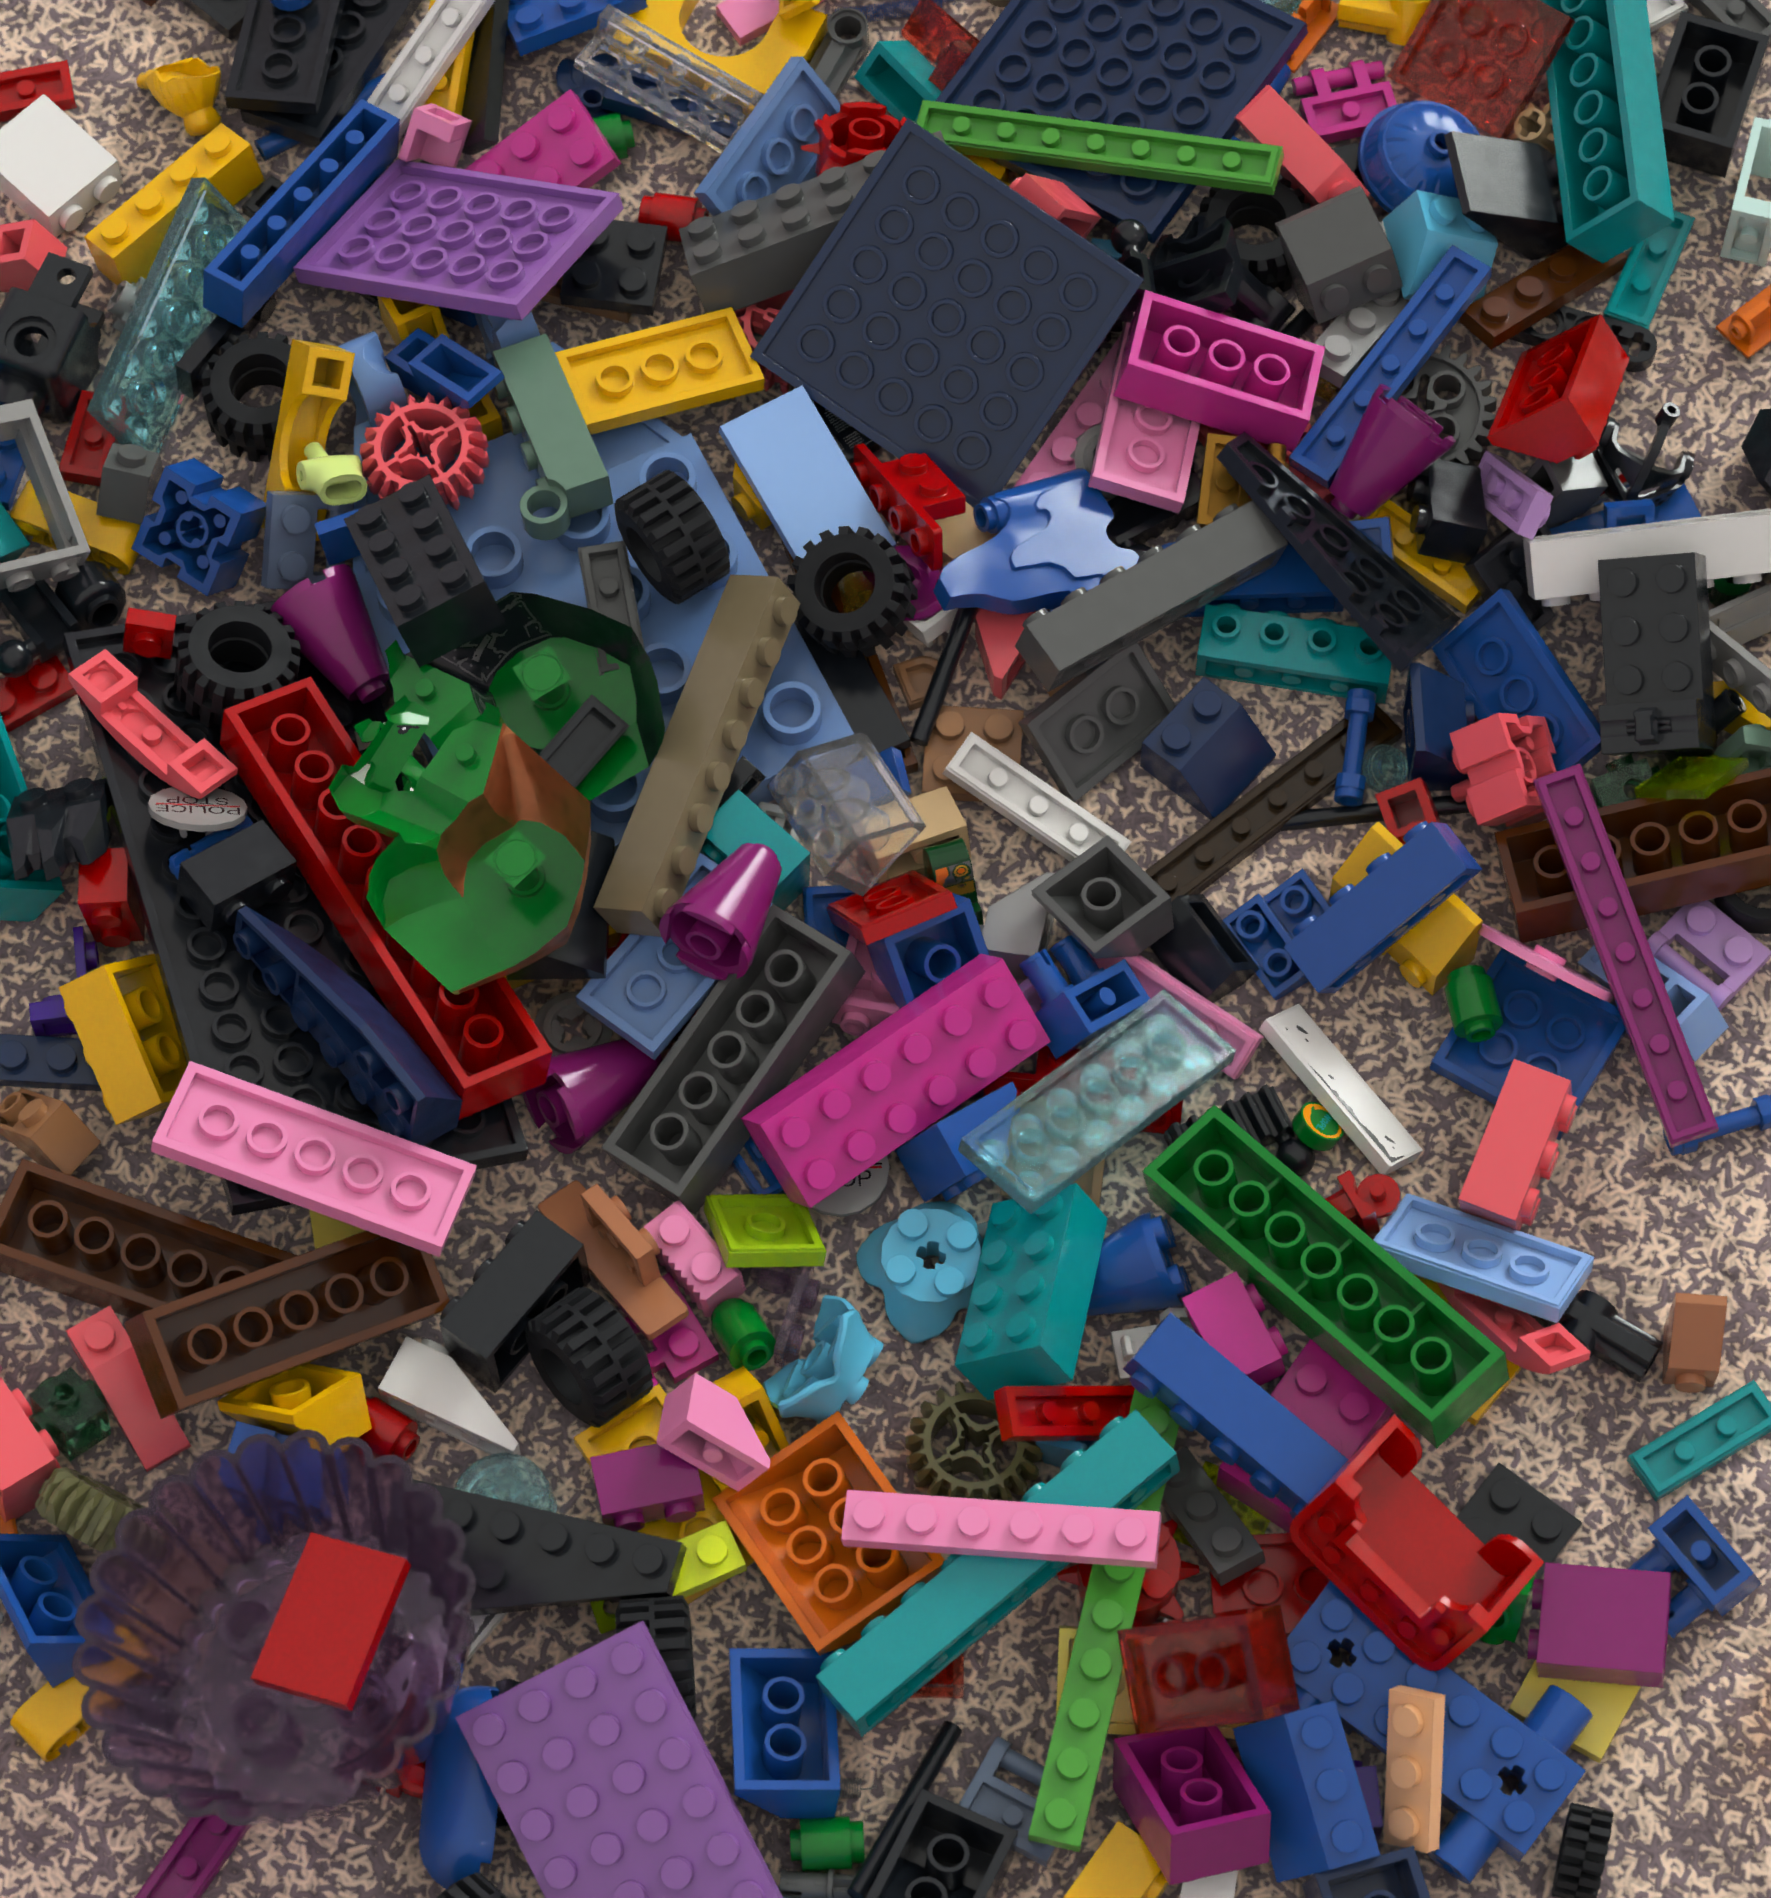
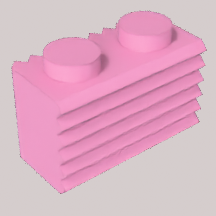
M680 1200L674 1202L644 1226L655 1239L660 1249L656 1259H659L660 1265L665 1266L666 1272L671 1273L672 1278L678 1281L679 1288H684L685 1295H690L691 1301L697 1304L698 1310H703L704 1317H711L714 1309L723 1301L738 1298L745 1292L746 1288L742 1272L738 1268H726L717 1243Z

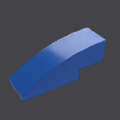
M420 328L412 332L384 357L390 371L399 375L404 388L423 398L429 392L434 396L437 404L448 396L452 408L461 406L462 409L471 408L505 378L502 371L444 334L439 335L435 339Z

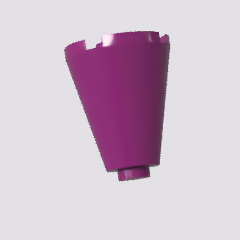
M1381 383L1374 391L1329 488V491L1335 496L1331 504L1351 520H1354L1357 514L1364 518L1369 517L1448 452L1456 442L1452 436L1444 437L1442 440L1438 435L1444 428L1401 395L1397 401L1392 397H1386L1391 388Z
M347 564L335 565L322 570L326 579L312 584L309 578H306L293 586L272 605L270 610L272 613L276 612L283 617L282 626L291 625L295 631L294 640H299L300 653L349 701L360 700L362 704L378 698L386 691L387 688L384 683L389 679L390 674L356 575Z
M760 843L742 844L666 910L659 923L660 934L665 944L670 938L676 944L679 951L675 956L683 964L699 974L716 980H726L729 974H737L736 979L745 975L752 964L782 872L775 852L768 846Z
M624 1038L551 1056L546 1083L522 1093L530 1116L538 1129L546 1122L557 1136L548 1142L559 1152L571 1154L581 1149L636 1099L662 1062V1057L659 1054L653 1060Z

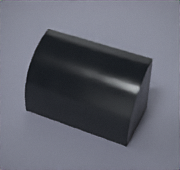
M1203 894L1177 896L1171 902L1174 929L1150 946L1170 975L1212 1003L1240 987L1259 970L1258 966Z

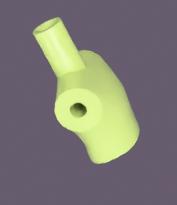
M311 442L305 447L304 454L308 460L298 462L296 467L298 485L302 490L316 493L323 503L332 506L352 504L361 500L366 495L367 482L363 476L360 458L357 455L329 456L318 442Z

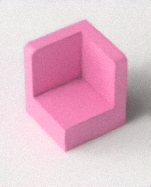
M433 103L414 108L398 159L405 162L422 159L433 165L456 168L472 120Z

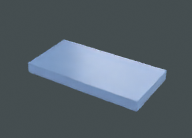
M803 385L720 426L719 434L793 560L796 556L802 559L805 557L807 551L803 546L811 540L814 545L822 541L819 534L828 529L834 536L838 535L840 526H850L855 533L859 526L867 528L874 536L878 533L886 538L893 547H896V542Z
M1409 1193L1405 1195L1397 1210L1391 1214L1373 1239L1412 1274L1554 1323H1558L1592 1272L1594 1262L1592 1255Z

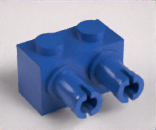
M1072 935L1065 937L1049 949L1061 964L1072 984L1068 985L1065 978L1062 977L1046 948L1019 964L1020 969L1028 977L1042 1000L1040 1004L1041 1009L1035 1015L1051 1041L1047 1046L1056 1059L1119 1025L1151 1001L1125 959L1107 969H1104V967L1099 969L1087 950Z
M1688 1495L1648 1527L1655 1537L1652 1541L1655 1546L1628 1568L1668 1573L1674 1570L1679 1573L1683 1570L1689 1577L1685 1580L1688 1585L1671 1598L1668 1633L1673 1639L1707 1609L1711 1612L1716 1609L1723 1617L1761 1585L1755 1573Z

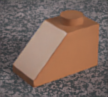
M1675 1294L1664 1325L1662 1384H1675L1676 1390L1686 1393H1698L1704 1391L1706 1387L1714 1386L1720 1369L1727 1296Z

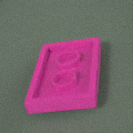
M569 89L465 168V170L590 188L622 163L578 95Z

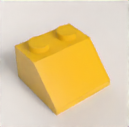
M306 1364L234 1391L217 1401L219 1411L239 1422L274 1430L279 1434L291 1437L297 1436L335 1446L339 1451L349 1448L353 1444V1440L372 1429L361 1373L315 1364Z

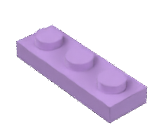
M1485 451L1478 465L1481 470L1485 509L1515 533L1533 540L1538 528H1541L1546 523L1550 515V504L1554 496L1501 456Z

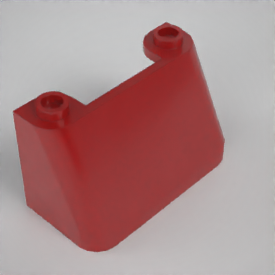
M1394 1414L1380 1426L1293 1518L1290 1523V1535L1298 1549L1412 1662L1423 1669L1438 1671L1445 1668L1488 1632L1543 1565L1544 1561L1522 1540L1509 1534H1498L1483 1544L1411 1472L1422 1458V1447L1415 1434Z

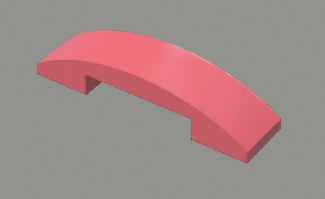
M106 649L68 673V680L77 694L111 736L145 768L175 789L191 797L202 799L237 774L238 768L205 738L195 743L138 691V678Z
M1437 1282L1452 1307L1504 1351L1506 1359L1536 1373L1552 1374L1589 1360L1591 1351L1560 1323L1544 1328L1528 1313Z

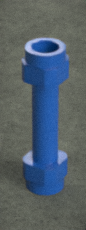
M1354 688L1347 692L1344 718L1349 720L1343 769L1341 773L1337 774L1334 801L1336 803L1350 807L1363 804L1366 777L1361 774L1368 722L1373 721L1376 694L1371 690Z
M1765 1094L1752 1099L1750 1107L1715 1117L1719 1127L1718 1132L1670 1148L1663 1129L1664 1139L1670 1154L1675 1156L1697 1151L1698 1143L1758 1125L1761 1131L1771 1128V1095Z

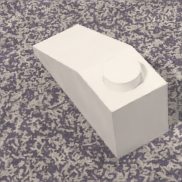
M406 1336L378 1387L381 1400L413 1419L517 1467L521 1460L519 1443L453 1358L448 1356L449 1351L430 1339L424 1338L420 1343Z

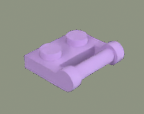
M1709 900L1682 906L1659 931L1653 933L1647 940L1656 959L1708 993L1719 1011L1771 958V950ZM1676 940L1725 981L1717 985L1669 945Z

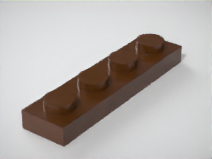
M1569 244L1471 303L1460 317L1459 322L1492 350L1622 271L1628 256L1622 252L1602 264Z

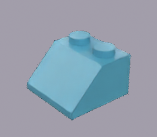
M1416 190L1382 219L1403 284L1401 291L1404 299L1410 300L1452 245L1492 268L1498 247L1497 237L1464 216L1458 198ZM1487 283L1473 302L1484 296Z

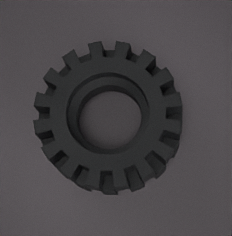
M1571 1802L1560 1843L1553 1879L1552 1896L1559 1898H1597L1611 1836L1612 1811Z

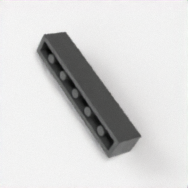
M1253 500L1241 507H1238L1236 503L1231 504L1221 510L1213 518L1212 523L1203 528L1199 524L1187 528L1176 538L1174 544L1164 549L1161 545L1149 549L1138 559L1137 564L1126 570L1123 566L1114 568L1094 588L1088 591L1085 587L1074 590L1062 600L1061 606L1050 612L1046 608L1036 611L1023 622L1022 626L1024 629L1015 647L1047 692H1050L1276 566L1288 543Z

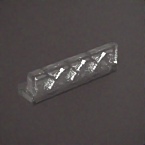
M610 4L599 14L595 35L576 56L573 66L721 154L764 95ZM601 49L615 57L618 65L604 67L592 60V58ZM646 75L656 80L657 88L642 89L633 84L632 77ZM685 98L694 103L696 111L681 112L672 107L670 99ZM724 121L737 129L727 139L713 131L709 122Z

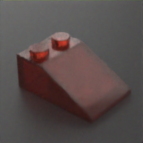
M1281 1604L1238 1609L1117 1630L1136 1734L1261 1721L1300 1709Z

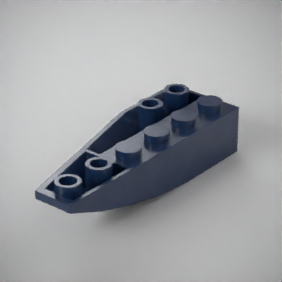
M247 906L237 910L233 941L238 952L243 958L251 959L259 968L269 991L276 996L280 995L288 1004L295 1023L302 1031H309L320 1044V1050L326 1062L331 1067H338L349 1080V1086L355 1098L361 1104H368L376 1114L382 1131L424 1146L457 1127L462 1099L404 1027L367 990L335 963L288 930Z

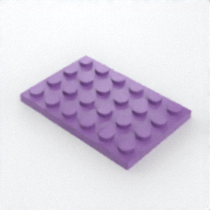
M396 159L293 269L298 282L303 284L522 321L624 207L619 193L413 161L405 162Z
M644 1621L634 1624L455 1717L545 1898H783Z

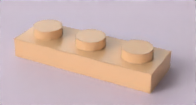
M1403 1685L1389 1689L1383 1843L1404 1848L1414 1846L1416 1851L1430 1853L1439 1849L1445 1716L1444 1694Z

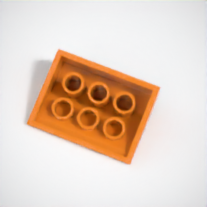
M839 1411L769 1458L771 1460L769 1469L738 1492L728 1487L712 1498L819 1656L861 1639V1632L870 1621L880 1615L887 1617L901 1605L902 1597L912 1586L922 1581L927 1584L942 1571L941 1565L945 1561L940 1553L843 1546L841 1536L847 1490L897 1492Z

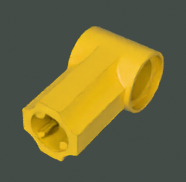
M1340 0L1337 19L1339 27L1386 35L1388 42L1400 46H1421L1426 43L1431 0Z

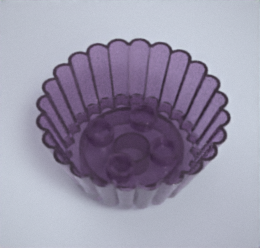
M309 1429L295 1432L282 1444L274 1436L256 1434L246 1438L237 1447L234 1454L223 1449L206 1451L196 1458L188 1476L176 1474L169 1475L160 1480L152 1488L148 1498V1508H138L128 1512L118 1523L114 1537L117 1548L107 1550L93 1563L89 1577L95 1594L87 1597L81 1603L75 1615V1627L79 1635L86 1641L77 1649L73 1657L72 1670L74 1677L81 1684L90 1687L83 1696L81 1704L82 1717L89 1726L105 1731L102 1738V1752L105 1759L113 1766L133 1769V1783L141 1794L150 1798H171L177 1812L186 1817H220L227 1824L234 1826L333 1818L340 1815L346 1807H365L370 1805L379 1796L381 1788L392 1789L402 1785L408 1777L409 1764H419L429 1757L433 1749L434 1735L442 1732L449 1723L475 1634V1623L470 1612L476 1590V1578L474 1572L466 1564H463L466 1544L463 1530L453 1521L443 1519L444 1506L440 1492L429 1484H413L410 1466L403 1458L395 1455H383L374 1459L372 1449L367 1442L360 1438L345 1437L329 1445L326 1437L318 1431ZM311 1532L403 1557L411 1564L352 1712L255 1684L250 1678Z

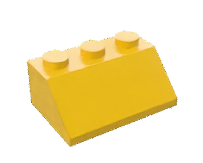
M1379 821L1375 823L1332 878L1329 897L1331 898L1338 890L1348 884L1356 886L1369 875L1366 872V868L1371 862L1387 852L1393 855L1403 844ZM1453 894L1381 955L1388 953L1400 964V972L1409 984L1415 988L1423 986L1433 996L1447 983L1446 978L1450 972L1459 967L1467 966L1474 960L1480 935L1478 931L1482 927L1483 920L1457 895Z
M149 954L102 965L58 987L64 1000L65 1012L75 1026L83 1045L85 1060L93 1069L103 1093L104 1105L111 1113L115 1124L119 1125L141 1119L167 1109L184 1075L187 1063L155 955Z

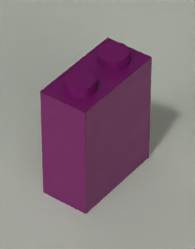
M1545 1562L1544 1579H1534L1532 1610H1541L1539 1629L1530 1628L1527 1652L1528 1660H1536L1538 1677L1664 1688L1672 1589L1671 1573Z

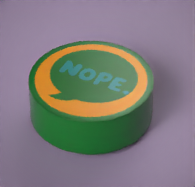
M1318 1102L1305 1103L1292 1120V1126L1297 1137L1314 1150H1331L1344 1134V1130L1322 1104Z

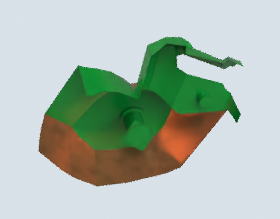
M404 695L385 712L387 722L354 767L342 764L328 788L339 810L349 821L394 838L389 846L377 857L369 875V891L366 896L384 930L451 993L460 994L512 974L567 944L581 908L588 874L591 847L590 801L509 729L500 715L499 708L485 702L486 709L483 714L469 724L454 729L421 774L414 791H398L395 780L428 727L431 715L428 710L418 703L408 701L406 695Z

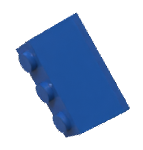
M729 1648L734 1795L782 1819L835 1817L841 1790L837 1709L822 1693L816 1675L821 1672L820 1667L822 1663L834 1651L819 1656L815 1649Z
M1335 1700L1233 1728L1244 1770L1271 1812L1269 1856L1277 1883L1380 1856Z

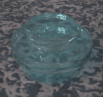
M1385 744L1377 745L1370 748L1364 755L1363 776L1366 777V783L1369 787L1378 793L1401 785L1408 776L1409 767L1407 759L1397 748Z

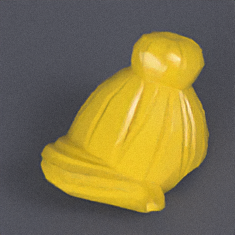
M191 57L172 64L148 69L146 72L138 75L136 79L137 86L141 89H149L161 106L178 117L183 118L185 130L190 136L206 135L221 123V116L213 107L220 92L221 71L219 66L209 67L200 58Z

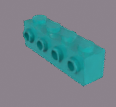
M1228 603L1217 606L1206 604L1195 675L1347 698V692L1350 689L1363 688L1371 690L1376 694L1375 703L1385 704L1392 663L1361 627L1340 625L1327 618H1315L1313 620L1294 618L1281 611H1267L1265 613L1248 611Z

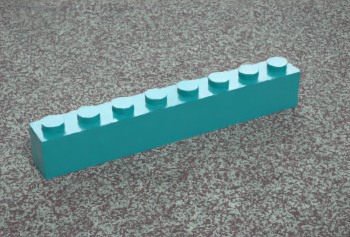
M1135 1409L1126 1418L1118 1416L1110 1421L1101 1431L1100 1439L1086 1451L1079 1449L1073 1452L1062 1463L1060 1473L1046 1484L1039 1482L1032 1486L1023 1495L1020 1502L1134 1510L1180 1471L1177 1453ZM951 1554L941 1565L942 1571L927 1584L922 1581L912 1586L902 1597L901 1605L887 1617L880 1615L870 1621L861 1632L860 1636L862 1638L846 1651L843 1648L839 1649L826 1658L820 1667L821 1672L816 1675L822 1693L858 1734L863 1737L1071 1562Z

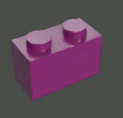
M657 1444L590 1457L602 1522L605 1525L638 1531L644 1528L647 1522L666 1519L669 1523L683 1522L695 1517L696 1512L705 1510L698 1468Z

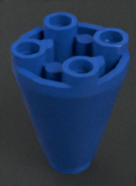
M1152 1211L1140 1214L1104 1238L1087 1316L1166 1310L1169 1307L1179 1308L1183 1306L1181 1298L1193 1293L1184 1266L1179 1267L1177 1263L1174 1264L1169 1249L1176 1247L1177 1243L1167 1218L1163 1219L1161 1215L1155 1217Z

